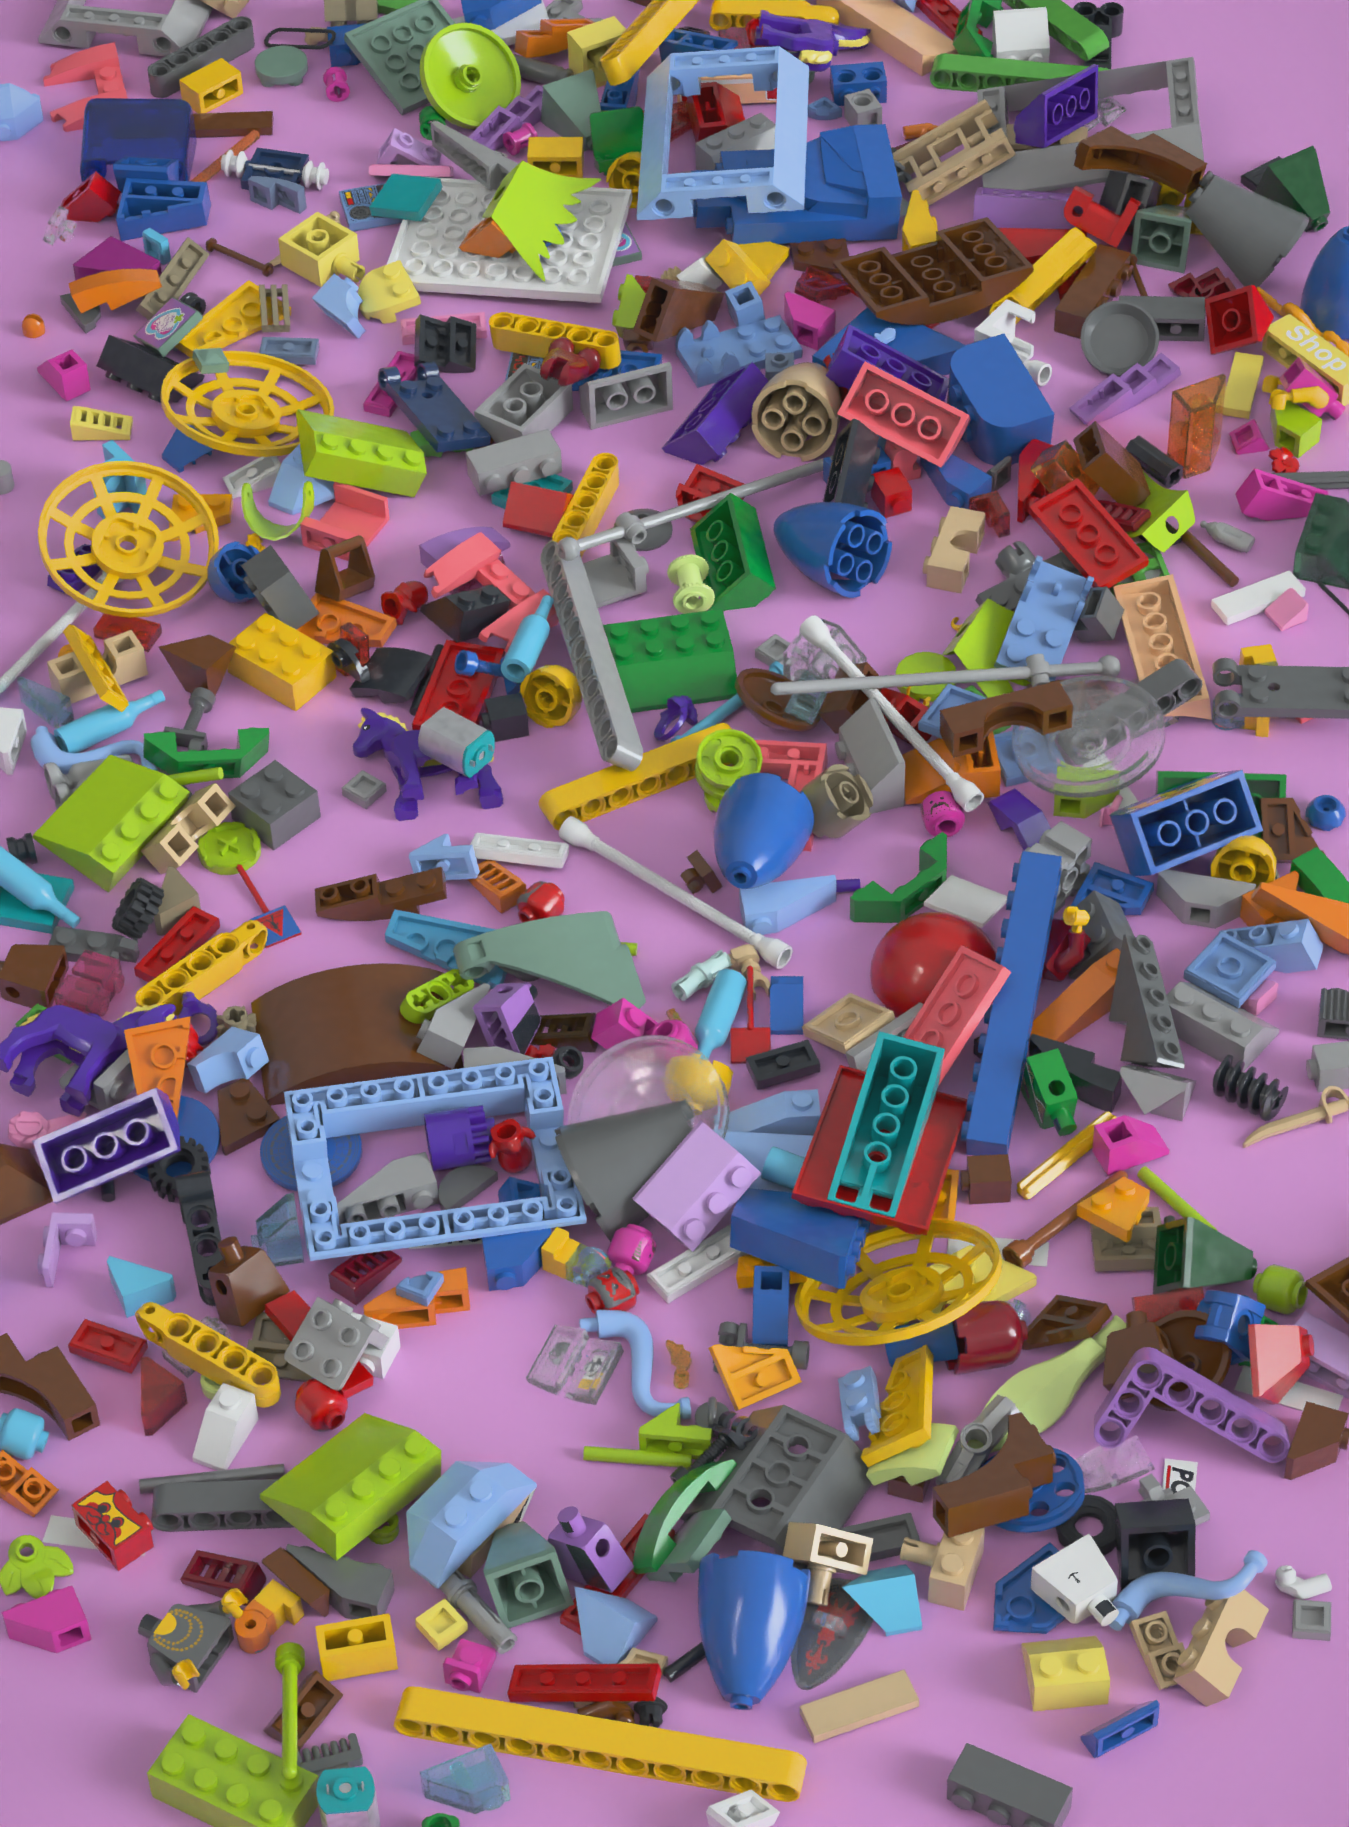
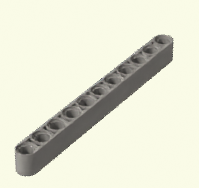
M551 540L544 546L540 562L551 597L554 599L553 604L603 761L628 771H634L640 765L643 758V747L581 555L579 553L578 557L574 560L565 561L557 553L558 542Z

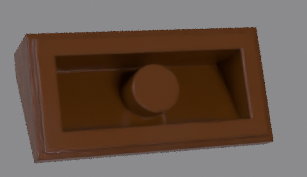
M280 1547L263 1558L262 1564L309 1606L324 1617L329 1614L330 1589L284 1548Z
M317 1670L306 1676L297 1687V1751H300L343 1696ZM282 1707L263 1730L267 1735L281 1743Z

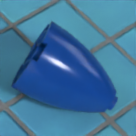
M1349 226L1341 228L1320 250L1307 276L1300 309L1309 316L1316 328L1321 332L1326 330L1333 331L1341 339H1349Z
M841 502L805 504L780 514L774 522V536L779 547L790 562L815 583L848 598L861 596L860 590L870 582L878 583L887 568L892 550V541L888 540L886 524L888 522L886 518L875 510ZM829 572L843 576L845 578H848L849 580L832 579Z
M753 773L740 777L727 789L720 801L713 831L714 851L723 876L737 888H757L781 876L802 853L812 833L814 813L809 799L803 791L798 792L791 785L781 781V776L769 773Z
M739 1550L738 1555L720 1559L719 1554L711 1553L704 1556L699 1564L697 1595L701 1640L712 1677L723 1699L730 1702L731 1708L750 1710L752 1705L760 1703L774 1686L795 1647L807 1607L811 1572L809 1569L799 1570L793 1567V1559L767 1552Z

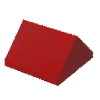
M1255 285L1245 286L1204 299L1211 355L1262 341L1274 316Z
M511 481L503 518V527L552 537L574 494Z

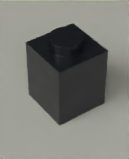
M521 693L485 699L486 712L481 713V722L483 728L493 733L495 742L529 736L528 714Z

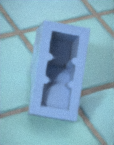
M334 273L312 299L323 313L359 339L366 331L358 320V308L363 302L356 292L359 288L348 277L343 280Z
M231 1027L187 1063L197 1091L207 1093L225 1082L242 1078L249 1079L269 1062V1058L260 1034Z

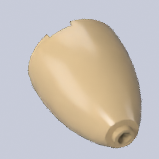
M811 362L789 366L772 377L755 399L752 408V431L760 445L775 457L780 458L781 455L800 457L802 462L809 461L822 455L832 444L840 423L841 416L837 413L841 407V394L839 387L826 376L827 368ZM808 434L813 436L809 440L805 441Z

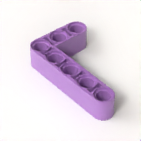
M1143 1347L1134 1353L1094 1417V1438L1096 1442L1105 1448H1115L1125 1441L1151 1399L1155 1397L1267 1462L1277 1463L1284 1460L1290 1450L1289 1431L1283 1422L1151 1347ZM1143 1364H1152L1157 1370L1146 1374L1138 1368ZM1175 1382H1183L1188 1388L1182 1392L1172 1390L1170 1386ZM1125 1393H1132L1138 1399L1127 1403L1120 1399V1396ZM1207 1400H1214L1220 1404L1212 1410L1201 1406ZM1239 1418H1245L1251 1422L1243 1428L1233 1424ZM1106 1422H1114L1119 1428L1114 1431H1107L1101 1426ZM1270 1436H1276L1282 1440L1279 1444L1273 1446L1264 1442Z

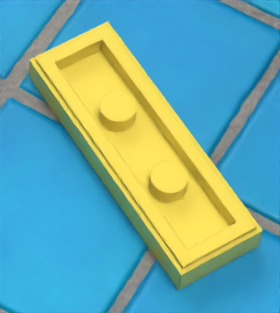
M1235 352L1220 415L1249 419L1264 356Z

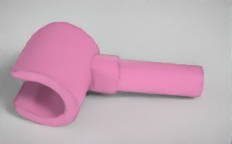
M1121 795L1115 796L1110 807L1101 808L1099 827L1113 825L1109 815L1119 810L1118 808L1123 800Z

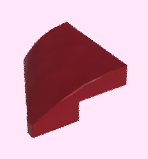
M1218 267L1197 278H1194L1190 272L1168 284L1171 292L1182 297H1205L1206 299L1236 290L1228 277L1225 278Z

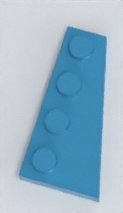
M394 909L384 935L386 943L450 971L458 969L453 953V948L456 944L496 929ZM495 965L489 973L473 980L480 985L484 983L491 985L490 989H493L495 986L504 983L507 972L499 968L498 965Z

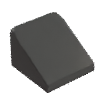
M1005 457L986 472L992 476V493L1011 480L1012 457Z

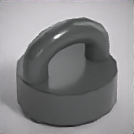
M710 1397L708 1402L700 1405L696 1410L695 1425L710 1428L713 1423L718 1424L721 1414L729 1411L726 1405L717 1402L715 1397ZM731 1419L727 1423L728 1429L730 1428ZM712 1431V1438L717 1437Z

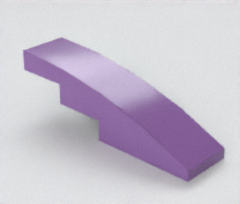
M537 85L525 98L518 95L505 109L498 106L469 138L493 151L504 147L502 138L504 133L508 131L512 133L520 129L526 122L534 126L541 120L543 87Z
M1160 353L1143 367L1136 363L1120 377H1117L1114 373L1072 405L1069 408L1070 412L1087 426H1090L1094 421L1100 423L1138 405L1181 375L1180 367L1163 353Z

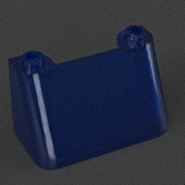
M96 98L88 101L84 111L80 162L81 181L84 182L94 172L105 178L107 175V165H113L125 156L179 159V181H189L197 145L191 105L181 99Z

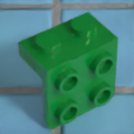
M635 106L590 114L589 122L594 165L599 173L603 172V175L607 176L609 167L618 157L629 152H641L644 124L643 110L641 107Z

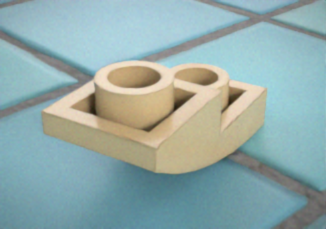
M1167 1611L1131 1621L1129 1624L1131 1632L1158 1689L1162 1690L1178 1685L1173 1678L1179 1667L1177 1663L1178 1658L1185 1648L1183 1642L1178 1643Z

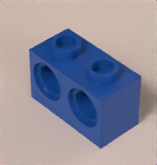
M883 61L830 66V90L832 101L836 105L844 106L845 95L866 89L871 90L879 103H887V78Z

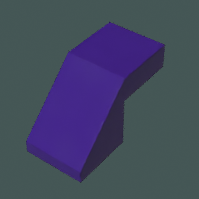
M1015 788L987 802L1001 831L1012 827L1023 850L1028 847L1031 848L1035 843H1039L1043 833L1048 829L1051 830L1043 811Z

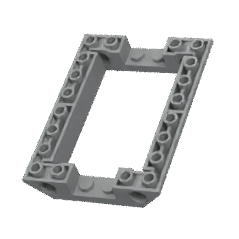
M57 0L38 41L39 43L54 46L63 45L89 48L96 32L102 34H121L124 36H137L139 54L167 56L200 37L213 7L200 0H175L168 14L84 6L86 0Z
M1193 57L1098 71L1099 99L1168 87L1172 128L1128 135L1139 140L1154 133L1204 161L1198 111L1196 68ZM1071 76L977 90L978 103L984 99L987 100L999 122L987 129L988 133L991 134L1002 128L1007 137V124H1009L1008 110L1009 112L1022 111L1039 94ZM1079 142L1046 148L1016 151L1015 156L984 173L982 180L983 187L1055 191L1075 186L1082 187L1089 184L1106 183L1109 171L1129 172L1109 169L1082 171L1074 166L1076 159L1075 150Z

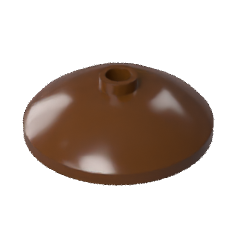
M749 668L741 671L736 678L735 688L739 699L757 720L768 727L784 731L802 732L815 728L821 719L818 715L820 707L809 693L774 695L771 693L770 688L774 683L792 681L778 673L765 669Z
M1183 1310L1168 1314L1155 1322L1167 1334L1176 1361L1190 1369L1194 1368L1193 1371L1221 1386L1230 1368L1232 1350L1223 1342L1194 1338L1196 1327L1198 1325H1206L1209 1314L1196 1310ZM1180 1382L1181 1384L1171 1386L1170 1388L1174 1391L1182 1392L1188 1386ZM1155 1397L1149 1402L1150 1405L1161 1410L1178 1411Z

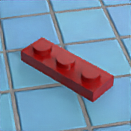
M193 906L134 967L135 976L148 983L205 944L220 928L219 918Z

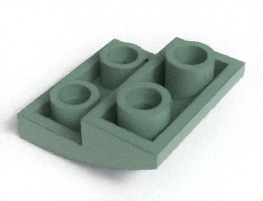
M710 1509L700 1511L688 1517L672 1538L677 1544L657 1572L647 1573L646 1576L649 1581L676 1582L683 1573H695L699 1568L700 1560L720 1540L723 1531L732 1519L725 1509Z

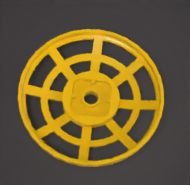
M223 351L229 362V366H247L268 370L269 372L264 382L247 378H228L227 373H214L217 380L204 383L195 390H191L179 382L191 373L199 371L193 358H189L177 364L168 372L163 380L160 396L161 406L166 417L183 434L210 448L243 456L271 457L290 454L300 444V441L288 444L299 437L298 426L280 424V420L283 416L296 414L298 409L305 410L320 404L325 415L334 416V404L329 391L311 373L283 359L247 351ZM280 375H283L301 384L314 396L298 401L289 392L275 386ZM233 387L254 388V389H258V392L252 391V390H244V389L234 390ZM220 388L223 392L213 401L203 396L210 391ZM172 389L187 397L185 408L187 416L175 414L169 405ZM273 394L289 405L280 407L269 395ZM197 403L211 410V417H196L195 404ZM187 424L193 425L197 430L189 427ZM204 426H217L225 434L220 437L210 432ZM274 432L289 434L275 442H271L266 437ZM236 438L255 439L258 444L241 443L234 440Z
M110 461L95 464L79 470L63 480L52 491L44 504L39 519L37 536L39 552L44 566L53 581L66 594L95 611L129 618L163 614L191 600L207 583V568L210 559L216 554L219 547L217 524L212 511L203 497L179 476L160 467L133 461ZM128 475L150 479L151 482L145 495L131 492L108 494L103 477ZM91 481L96 498L83 504L72 517L56 508L59 502L71 491ZM162 485L173 489L184 497L198 515L182 522L169 507L157 500ZM112 503L140 504V508L137 514L129 512L116 513ZM101 507L105 518L98 523L95 529L81 523L90 512ZM152 509L164 516L173 527L160 531L148 519ZM50 519L66 527L64 547L67 558L50 559L46 537ZM203 525L207 532L209 545L206 566L188 563L191 548L188 533ZM75 533L91 540V553L75 556L73 546ZM179 537L181 546L180 560L162 556L164 543ZM127 541L133 543L135 548L125 550L119 544ZM97 564L107 573L102 584L96 582L82 567ZM157 567L174 571L167 580L155 587L148 577ZM73 569L74 573L86 585L98 591L95 598L92 600L80 594L69 586L56 571ZM183 574L200 577L197 584L189 592L176 600L165 603L159 595L172 587ZM119 578L136 579L142 591L128 592L115 590L114 588ZM109 597L127 600L147 598L153 607L127 609L105 604Z
M932 1220L927 1236L909 1234L899 1228L890 1226L866 1234L864 1248L861 1247L860 1261L856 1262L862 1271L847 1281L845 1289H839L837 1293L820 1290L818 1288L822 1282L808 1277L807 1282L800 1283L798 1286L794 1306L800 1324L805 1330L816 1338L830 1343L848 1346H870L906 1340L940 1328L966 1314L979 1304L991 1292L999 1279L1002 1270V1257L995 1239L985 1230L968 1223L951 1220ZM934 1238L957 1239L975 1245L961 1259L950 1254L931 1252ZM919 1239L917 1252L913 1254L894 1257L874 1264L867 1255V1253L879 1248ZM985 1252L990 1257L993 1266L986 1279L974 1284V1275L970 1265ZM927 1263L943 1264L950 1268L939 1274L936 1270L926 1266ZM958 1274H961L964 1283L963 1287L945 1291L944 1284ZM869 1279L871 1280L863 1288L860 1296L850 1295L862 1283ZM812 1299L831 1303L830 1314L833 1320L832 1323L815 1325L810 1321L809 1305ZM954 1300L940 1313L935 1314L932 1312L941 1302ZM843 1305L862 1307L863 1314L844 1319L842 1307ZM915 1319L922 1321L907 1327L894 1329L896 1326ZM868 1322L882 1324L877 1331L855 1327ZM843 1330V1331L846 1332V1333L834 1332V1331Z

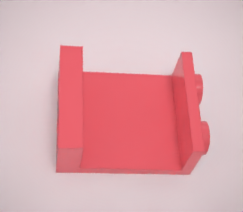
M334 482L335 502L320 521L305 517L300 523L303 546L321 552L322 549L361 535L365 540L366 547H368L389 521L387 497L352 485ZM350 552L337 556V558L349 561Z

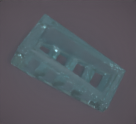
M804 669L798 681L821 680L823 678ZM827 692L792 694L784 711L812 725Z
M20 676L17 679L21 702L51 727L57 729L74 720L70 697Z

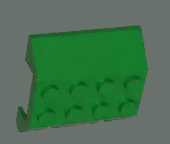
M723 609L603 625L631 713L668 708L667 699L672 696H688L692 699L693 704L729 700L737 694L735 688L737 674L734 652Z

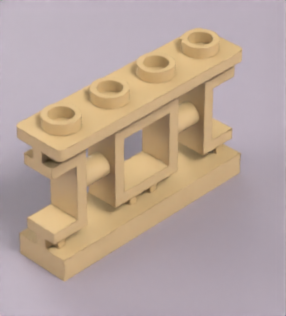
M987 100L980 101L892 153L893 159L906 167L904 172L909 174L915 172L917 176L905 183L910 195L912 190H918L922 199L927 200L929 206L1016 155L1002 128L991 134L988 133L987 129L999 122ZM963 144L965 149L941 162L939 157Z

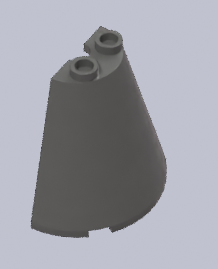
M1208 171L1199 182L1202 187L1199 186L1189 197L1188 200L1192 203L1186 210V214L1192 219L1193 223L1243 286L1255 285L1257 288L1275 270L1274 267L1282 258L1287 256L1308 225L1309 218L1301 212Z
M686 1099L568 1124L554 1130L556 1135H558L555 1139L568 1171L586 1205H589L590 1209L597 1216L595 1218L596 1222L610 1242L616 1230L627 1227L628 1224L639 1225L649 1216L632 1198L693 1129L690 1119L695 1117V1114Z

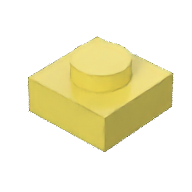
M445 1598L415 1618L416 1628L438 1651L468 1631L465 1619Z

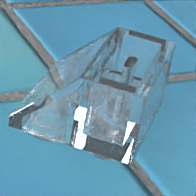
M820 618L828 627L831 638L836 642V646L853 664L867 662V657L840 625ZM800 632L783 652V676L792 681L834 679L840 667L821 648L811 645ZM818 692V693H821V694H823V695H827V693H830V692Z

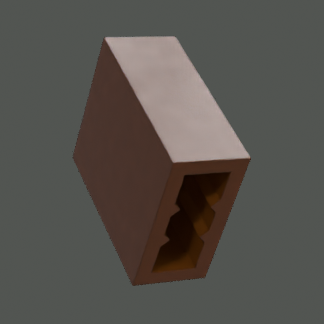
M1096 421L1073 439L1083 471L1117 503L1136 507L1141 505L1151 494L1140 462Z

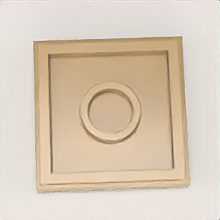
M849 993L804 1024L802 1029L805 1037L846 1054L845 1052L895 1020L892 1010Z

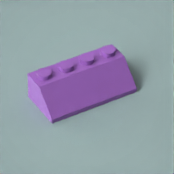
M978 187L975 193L973 221L988 217L997 228L1072 229L1076 227L1070 224L1064 217V207L1071 193ZM1080 206L1074 207L1076 213H1083V209Z

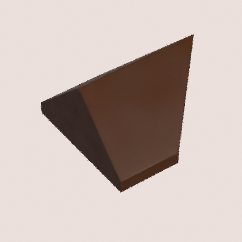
M205 635L159 646V649L185 691L192 694L195 688L202 687L210 690L216 696L236 646L213 635Z

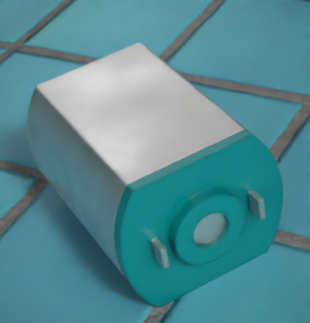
M445 707L441 708L421 725L418 737L419 748L423 754L468 778H471L492 760L495 749V739L491 731Z
M366 1766L329 1769L322 1772L316 1788L322 1827L381 1826L374 1779Z

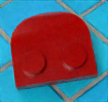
M696 464L685 485L679 483L677 487L678 506L744 485V483ZM712 508L685 516V518L697 523Z

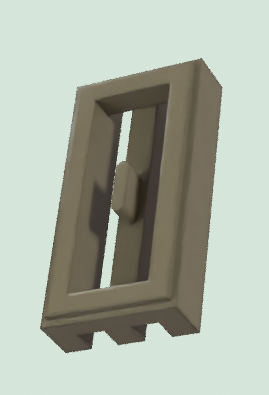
M282 284V288L270 285V289H265V285H259L262 332H290L287 284ZM278 296H282L284 325H279ZM266 297H271L273 325H268Z

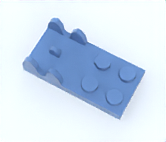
M780 315L719 332L714 322L707 320L701 328V336L699 338L693 339L692 332L685 326L679 331L675 342L676 355L697 388L716 383L717 380L751 362L759 370L764 369L765 353H794V360L802 358V347Z
M1037 555L994 667L1027 666L1026 658L1033 654H1043L1045 661L1049 665L1061 664L1076 623L1084 608L1085 599L1093 584L1094 577L1088 576L1084 578L1042 561L1043 557ZM1056 677L1049 678L1050 681H1055Z

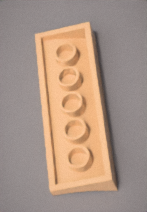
M816 0V5L834 7L839 13V22L845 26L871 29L870 34L867 35L870 38L869 42L921 76L931 72L934 58L937 55L944 53L958 54L951 39L891 0Z
M1173 574L1113 586L1114 597L1124 609L1121 621L1138 682L1175 659H1183L1202 680V688L1196 696L1163 717L1187 716L1212 720L1209 694Z

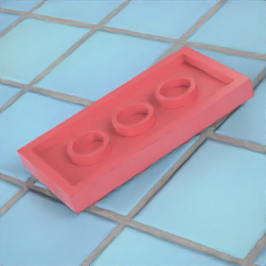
M962 945L903 1036V1038L945 1049L939 1085L1011 974L1004 966Z

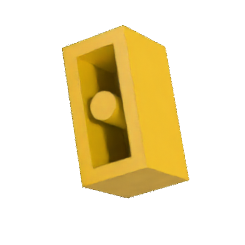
M222 58L179 80L182 102L197 113H207L243 94L241 72Z
M529 137L527 162L537 168L558 175L583 178V137Z
M723 239L705 258L707 263L730 289L751 281L760 296L771 284L769 279L739 245Z
M390 1613L315 1626L323 1677L328 1681L398 1669Z

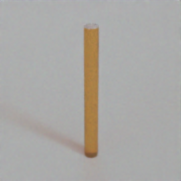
M252 130L230 149L233 150L234 156H238L240 151H245L260 139L259 132ZM223 155L194 177L191 182H207L221 171Z

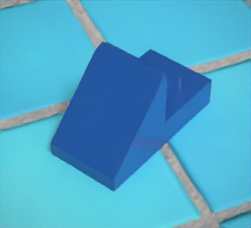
M771 976L770 1035H803V976Z

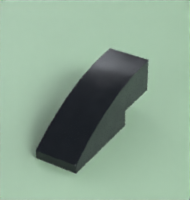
M1036 1034L1031 1035L1029 1057L1058 1048L1078 1099L1098 1109L1109 1111L1110 1113L1113 1112L1121 1095L1122 1077L1119 1071L1095 1064V1053Z

